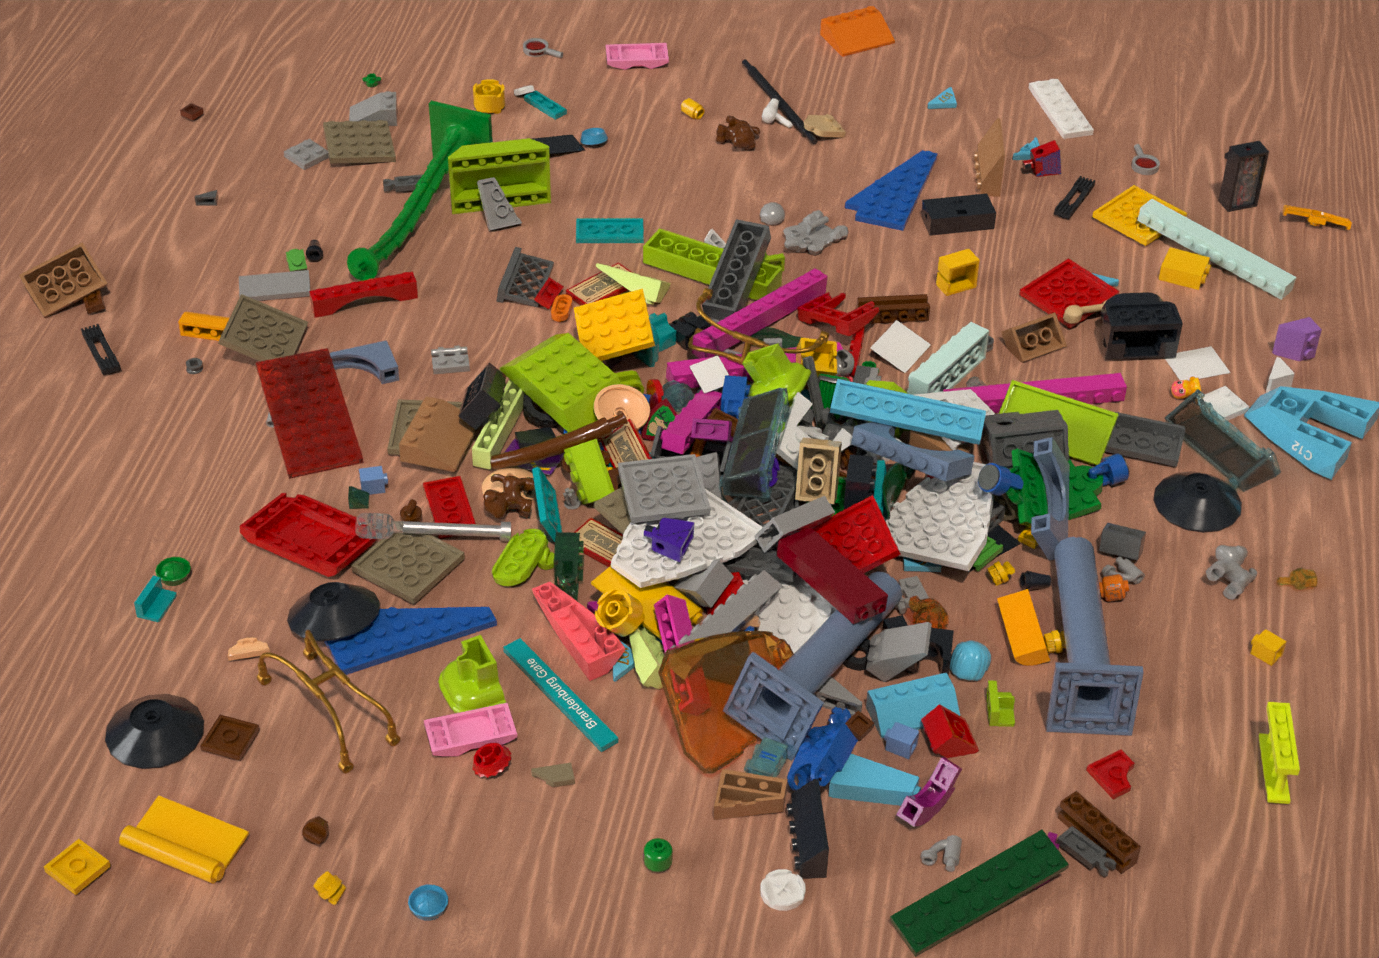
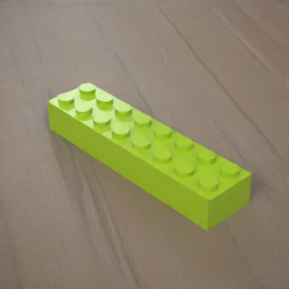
M659 228L643 246V263L710 285L724 249ZM762 261L748 298L759 300L777 290L782 284V268Z

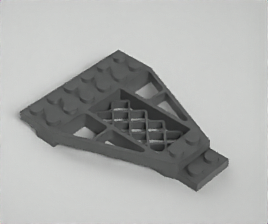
M779 465L776 477L778 480L773 486L759 489L749 485L746 490L728 504L764 527L767 523L762 524L763 522L770 521L775 516L799 507L798 500H795L798 470L791 466ZM757 543L741 556L722 563L732 573L739 572L740 574L753 576L754 574L759 575L765 570L774 579L793 582L797 575L777 556L778 546L764 553L759 543Z

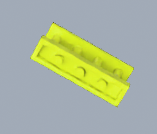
M1268 702L1266 709L1270 731L1269 734L1259 733L1267 802L1290 804L1287 777L1288 775H1299L1300 771L1290 703Z

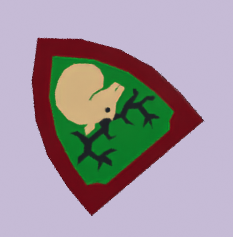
M667 398L651 409L649 418L642 427V438L654 441L657 427L662 426L666 430L669 423L675 420L677 413Z

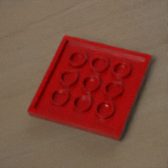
M1069 258L1021 288L1019 295L1047 314L1056 313L1058 321L1068 328H1072L1078 323L1072 324L1064 321L1063 316L1067 307L1071 305L1083 307L1103 304L1105 300L1119 294L1117 289ZM1095 312L1082 314V318L1079 322L1083 321Z
M873 495L831 516L826 522L812 528L863 573L901 555Z

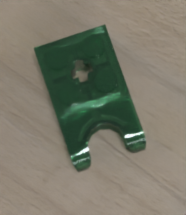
M556 532L554 552L555 585L566 594L572 595L573 599L578 602L579 581H583L584 575L583 569H580V567H584V555H580V553H584V541H580V533Z

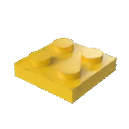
M77 839L44 866V870L74 895H77L111 866L109 860L82 840Z

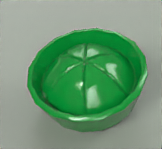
M169 557L162 560L156 566L155 572L161 578L163 584L177 586L188 579L191 565L189 561L182 557Z

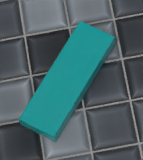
M536 90L524 96L525 102L555 120L567 114L566 108Z

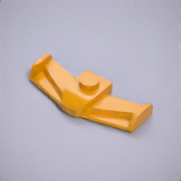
M1284 205L1283 216H1286L1287 213L1305 216L1313 226L1325 225L1326 221L1343 225L1347 230H1350L1352 225L1349 218L1291 205Z

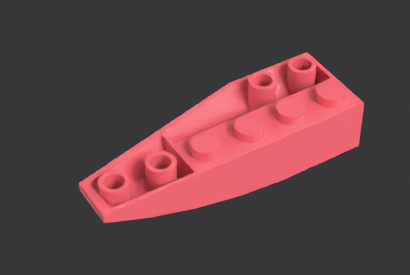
M547 582L533 588L532 592L552 628L589 681L608 674L625 652V647L616 635L607 630V628L602 627L597 622L595 614L552 582Z

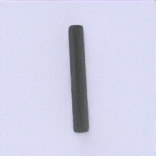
M808 356L803 358V365L811 371L807 384L811 402L813 403L812 407L816 426L824 429L825 425L820 419L824 405L813 357Z

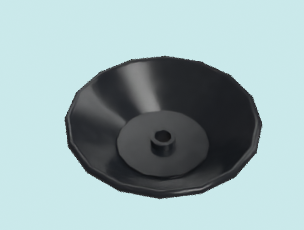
M1195 471L1175 473L1164 478L1156 486L1153 500L1158 512L1170 523L1185 530L1202 533L1220 531L1233 525L1241 515L1242 502L1237 491L1226 481L1211 474Z
M328 582L314 588L299 598L290 608L287 622L291 631L302 638H305V631L310 630L316 641L339 640L355 635L368 627L379 614L380 601L374 592L364 586Z
M170 694L147 695L130 701L114 714L106 726L105 743L110 754L124 765L139 769L162 768L181 761L195 750L203 737L204 719L198 707L183 697Z

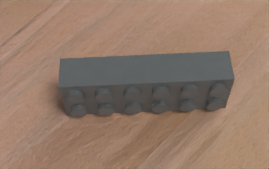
M735 220L708 287L713 290V295L710 300L707 299L702 304L703 311L708 317L723 320L744 308L771 240L768 225Z

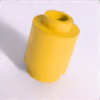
M691 98L684 100L681 104V111L693 119L699 120L705 113L703 106Z

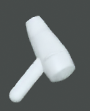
M772 99L763 110L762 120L765 123H772L776 119L786 127L791 128L793 126L792 122L777 113L779 101Z

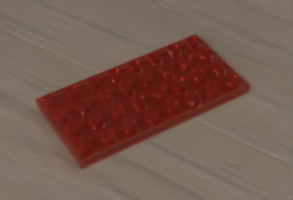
M328 348L255 362L289 479L364 463Z

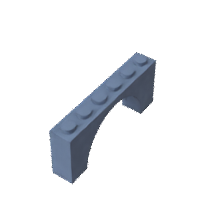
M387 340L280 364L282 379L292 405L310 401L309 391L312 384L323 374L337 369L355 368L367 371L376 376L381 384L399 381L398 365Z
M876 422L854 426L852 445L940 480L949 481L969 475L972 472L975 455L961 450L936 451L905 444L894 438L895 426Z
M1053 437L1034 441V458L1039 465L1045 483L1048 514L1032 517L1031 534L1048 560H1054L1056 545L1061 540L1068 538L1070 465Z

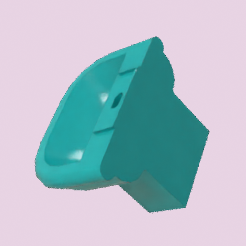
M652 313L649 315L655 346L631 353L649 367L655 366V363L659 360V352L676 345V330L669 325L666 313L660 315Z

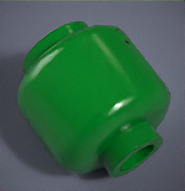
M661 838L648 841L643 851L645 866L653 872H662L669 869L673 861L672 845L667 840Z

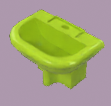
M778 343L748 352L742 363L754 380L748 397L753 396L785 404L793 400L798 392L801 393L811 375V371L803 365L791 363Z
M478 635L461 641L463 654L446 666L440 673L438 680L440 690L450 708L455 713L506 703L502 687L499 683L497 662L482 636Z

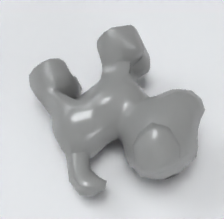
M1219 545L1215 552L1218 561L1206 570L1207 578L1211 581H1216L1223 577L1231 582L1223 591L1224 596L1228 599H1236L1257 576V571L1254 568H1250L1247 571L1241 567L1248 554L1244 546Z

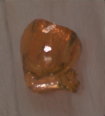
M918 596L910 597L909 606L914 611L912 615L913 625L929 622L932 624L931 628L947 629L949 625L948 612L934 598L920 599Z

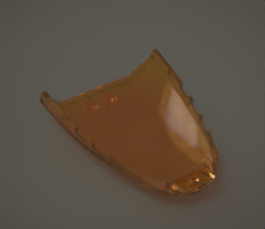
M737 631L714 634L685 642L665 652L658 673L684 755L704 774H711L720 770L742 755L746 747L757 742V735L723 712V709L752 652L759 655L778 670L794 654L785 639H779L773 635V632Z

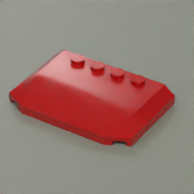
M281 493L239 526L240 533L249 543L327 577L338 574L378 540V533L371 530V525L367 521L301 494H297L296 497H287V493Z

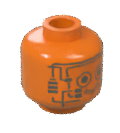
M1120 574L1104 576L1102 582H1099L1101 598H1105L1107 602L1123 600L1126 597V592H1129L1128 580H1123Z

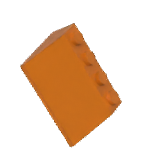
M874 6L821 19L820 35L842 57L895 43V39L881 12Z

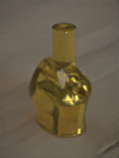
M1301 567L1291 571L1289 577H1278L1277 583L1278 585L1292 584L1298 590L1308 587L1316 588L1317 576L1313 569Z

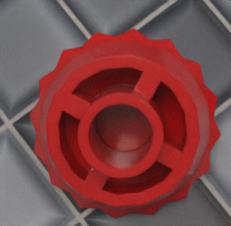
M499 743L485 744L476 751L472 770L475 771V775L480 777L485 776L489 778L491 775L496 776L499 772H503L505 767L509 766V761L512 760L510 757L512 753L509 751V748Z

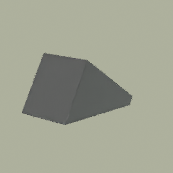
M217 190L196 195V206H217Z

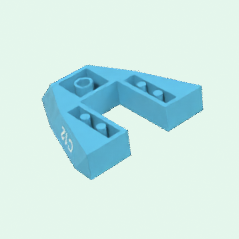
M1280 386L1259 396L1244 416L1272 442L1310 470L1332 480L1347 460L1352 442L1306 422L1311 417L1363 439L1378 419L1379 402L1326 391Z

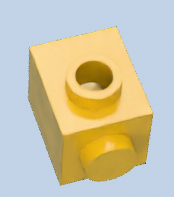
M1265 629L1261 634H1256L1251 641L1253 646L1250 654L1272 666L1283 656L1287 641Z

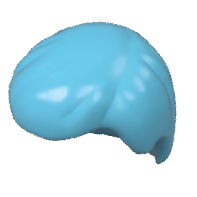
M973 640L960 642L953 650L950 670L960 679L979 681L989 669L991 653L980 642Z

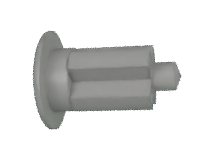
M564 489V506L570 510L578 508L581 501L576 496L574 489Z

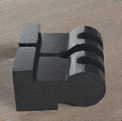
M688 312L685 316H681L678 320L676 319L669 323L676 330V341L681 344V348L684 350L689 349V339L694 335L697 328L705 330L711 326L702 316L697 317L694 312Z

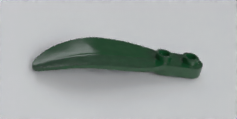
M895 463L888 470L883 480L882 489L886 506V520H890V509L900 495L906 479H910L916 471L900 463Z

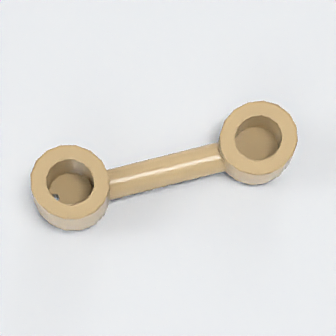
M1107 300L1103 304L1083 307L1071 305L1065 309L1063 319L1067 323H1078L1082 318V314L1101 311Z

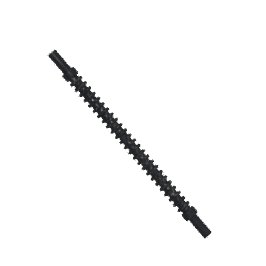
M744 59L742 64L747 69L748 74L771 100L777 99L779 101L778 108L793 123L797 130L804 137H807L812 144H816L818 140L811 131L804 128L803 120L799 118L757 68Z

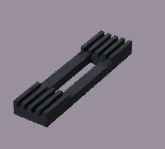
M1080 176L1065 198L1055 207L1054 214L1070 219L1093 189L1096 180L1092 182V179L1089 180V178L1085 179V177L1082 178ZM1077 191L1082 192L1076 201L1069 205L1070 203L1068 202Z
M96 324V327L92 325V328L89 326V329L85 327V330L81 328L82 335L102 374L106 375L120 371V364L105 339L99 324ZM100 341L107 354L105 359L101 358L94 345L95 342Z

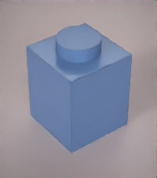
M382 466L359 469L362 496L386 493L385 485H388L387 473H383Z
M895 722L892 729L888 728L885 733V750L910 759L918 745L919 731Z

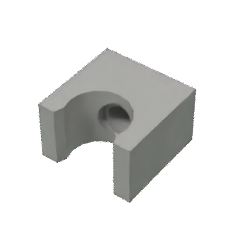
M714 560L707 569L679 578L674 588L696 605L711 608L734 576L719 560Z

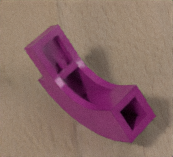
M941 757L927 784L917 794L906 796L896 815L914 827L924 825L942 809L954 792L955 787L953 785L962 768L947 758Z

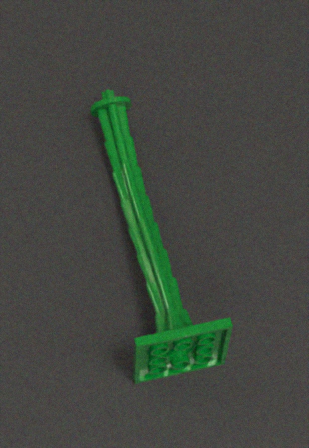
M430 101L429 116L433 159L427 165V170L415 185V190L403 205V210L393 221L392 226L379 238V241L369 249L359 247L352 250L348 255L347 267L356 279L360 281L374 279L379 273L380 264L387 260L397 248H400L409 233L413 232L421 215L425 213L433 194L437 192L445 174L449 172L448 157L461 146L493 142L491 114Z

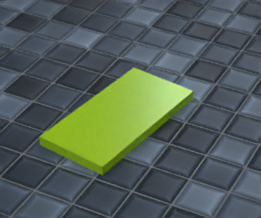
M1011 381L999 414L1010 412L1025 414L1058 410L1068 425L1069 457L1094 466L1101 463L1119 417L1118 413L1021 382Z

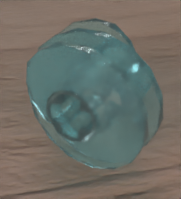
M673 380L667 382L662 387L664 391L662 400L667 398L676 412L682 411L683 407H686L688 402L694 398V394L687 384Z

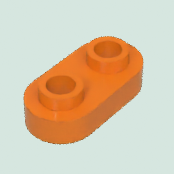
M562 294L555 298L551 308V318L553 320L563 322L568 319L572 309L571 296Z

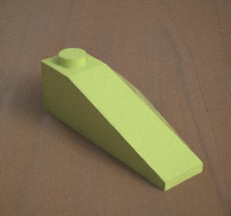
M596 264L597 268L628 290L635 291L643 288L646 303L648 304L661 303L671 285L669 282L655 278L640 276L637 273L626 272L625 270L604 264Z
M640 624L633 633L629 634L635 669L640 677V682L646 687L651 686L657 689L672 685L669 668L664 664L666 655L663 645L655 640L657 638L656 635Z

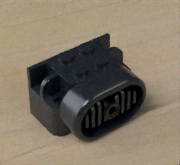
M1150 292L1121 293L1109 298L1105 302L1101 310L1103 320L1102 341L1106 348L1105 360L1176 357L1183 323L1174 303L1163 301L1160 296Z

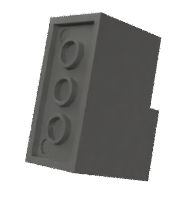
M1058 410L1025 414L1010 412L985 415L982 430L983 451L989 463L1012 468V450L1018 448L1034 454V441L1053 437L1066 460L1069 461L1068 425Z

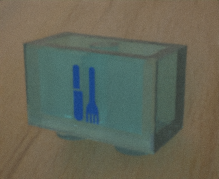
M764 737L762 742L755 746L752 759L746 761L744 771L746 773L777 778L787 761L788 745Z

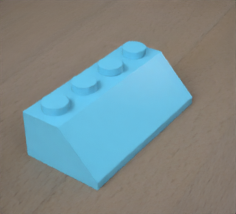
M947 673L877 688L867 692L866 709L881 738H884L888 728L892 729L895 722L916 730L923 729L924 726L921 719L939 704L960 716L955 687Z

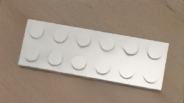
M1058 79L1029 83V90L1063 139L1093 135L1094 129Z

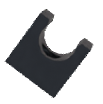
M931 628L928 655L908 667L907 673L914 674L918 662L932 660L940 665V674L947 673L949 676L954 630Z

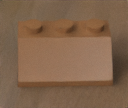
M1056 313L1001 331L1007 349L1020 362H1025L1067 346Z

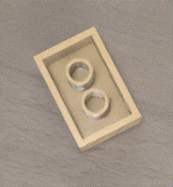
M802 438L799 447L795 500L811 502L825 496L830 504L835 503L838 493L842 442Z

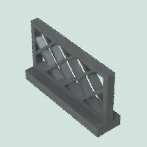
M515 247L499 285L496 301L503 303L504 299L538 308L539 303L528 299V297L537 296L549 278L554 262L521 253L522 248ZM523 260L529 261V262H531V263L525 265V263L523 262ZM544 265L548 266V268L542 269L540 266ZM534 267L537 269V271L531 272L530 268ZM525 270L527 274L521 275L519 272ZM542 275L543 278H542V279H537L536 276ZM531 278L533 281L527 282L525 279ZM521 281L523 284L517 285L515 282ZM537 285L539 289L534 290L532 286ZM527 288L529 292L523 293L521 289ZM514 291L518 293V295L509 294Z

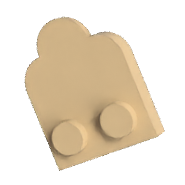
M829 114L808 115L807 119L804 120V128L818 136L840 138L845 136V130Z

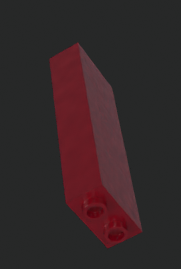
M811 527L779 539L777 556L852 624L864 621L886 610L888 594Z

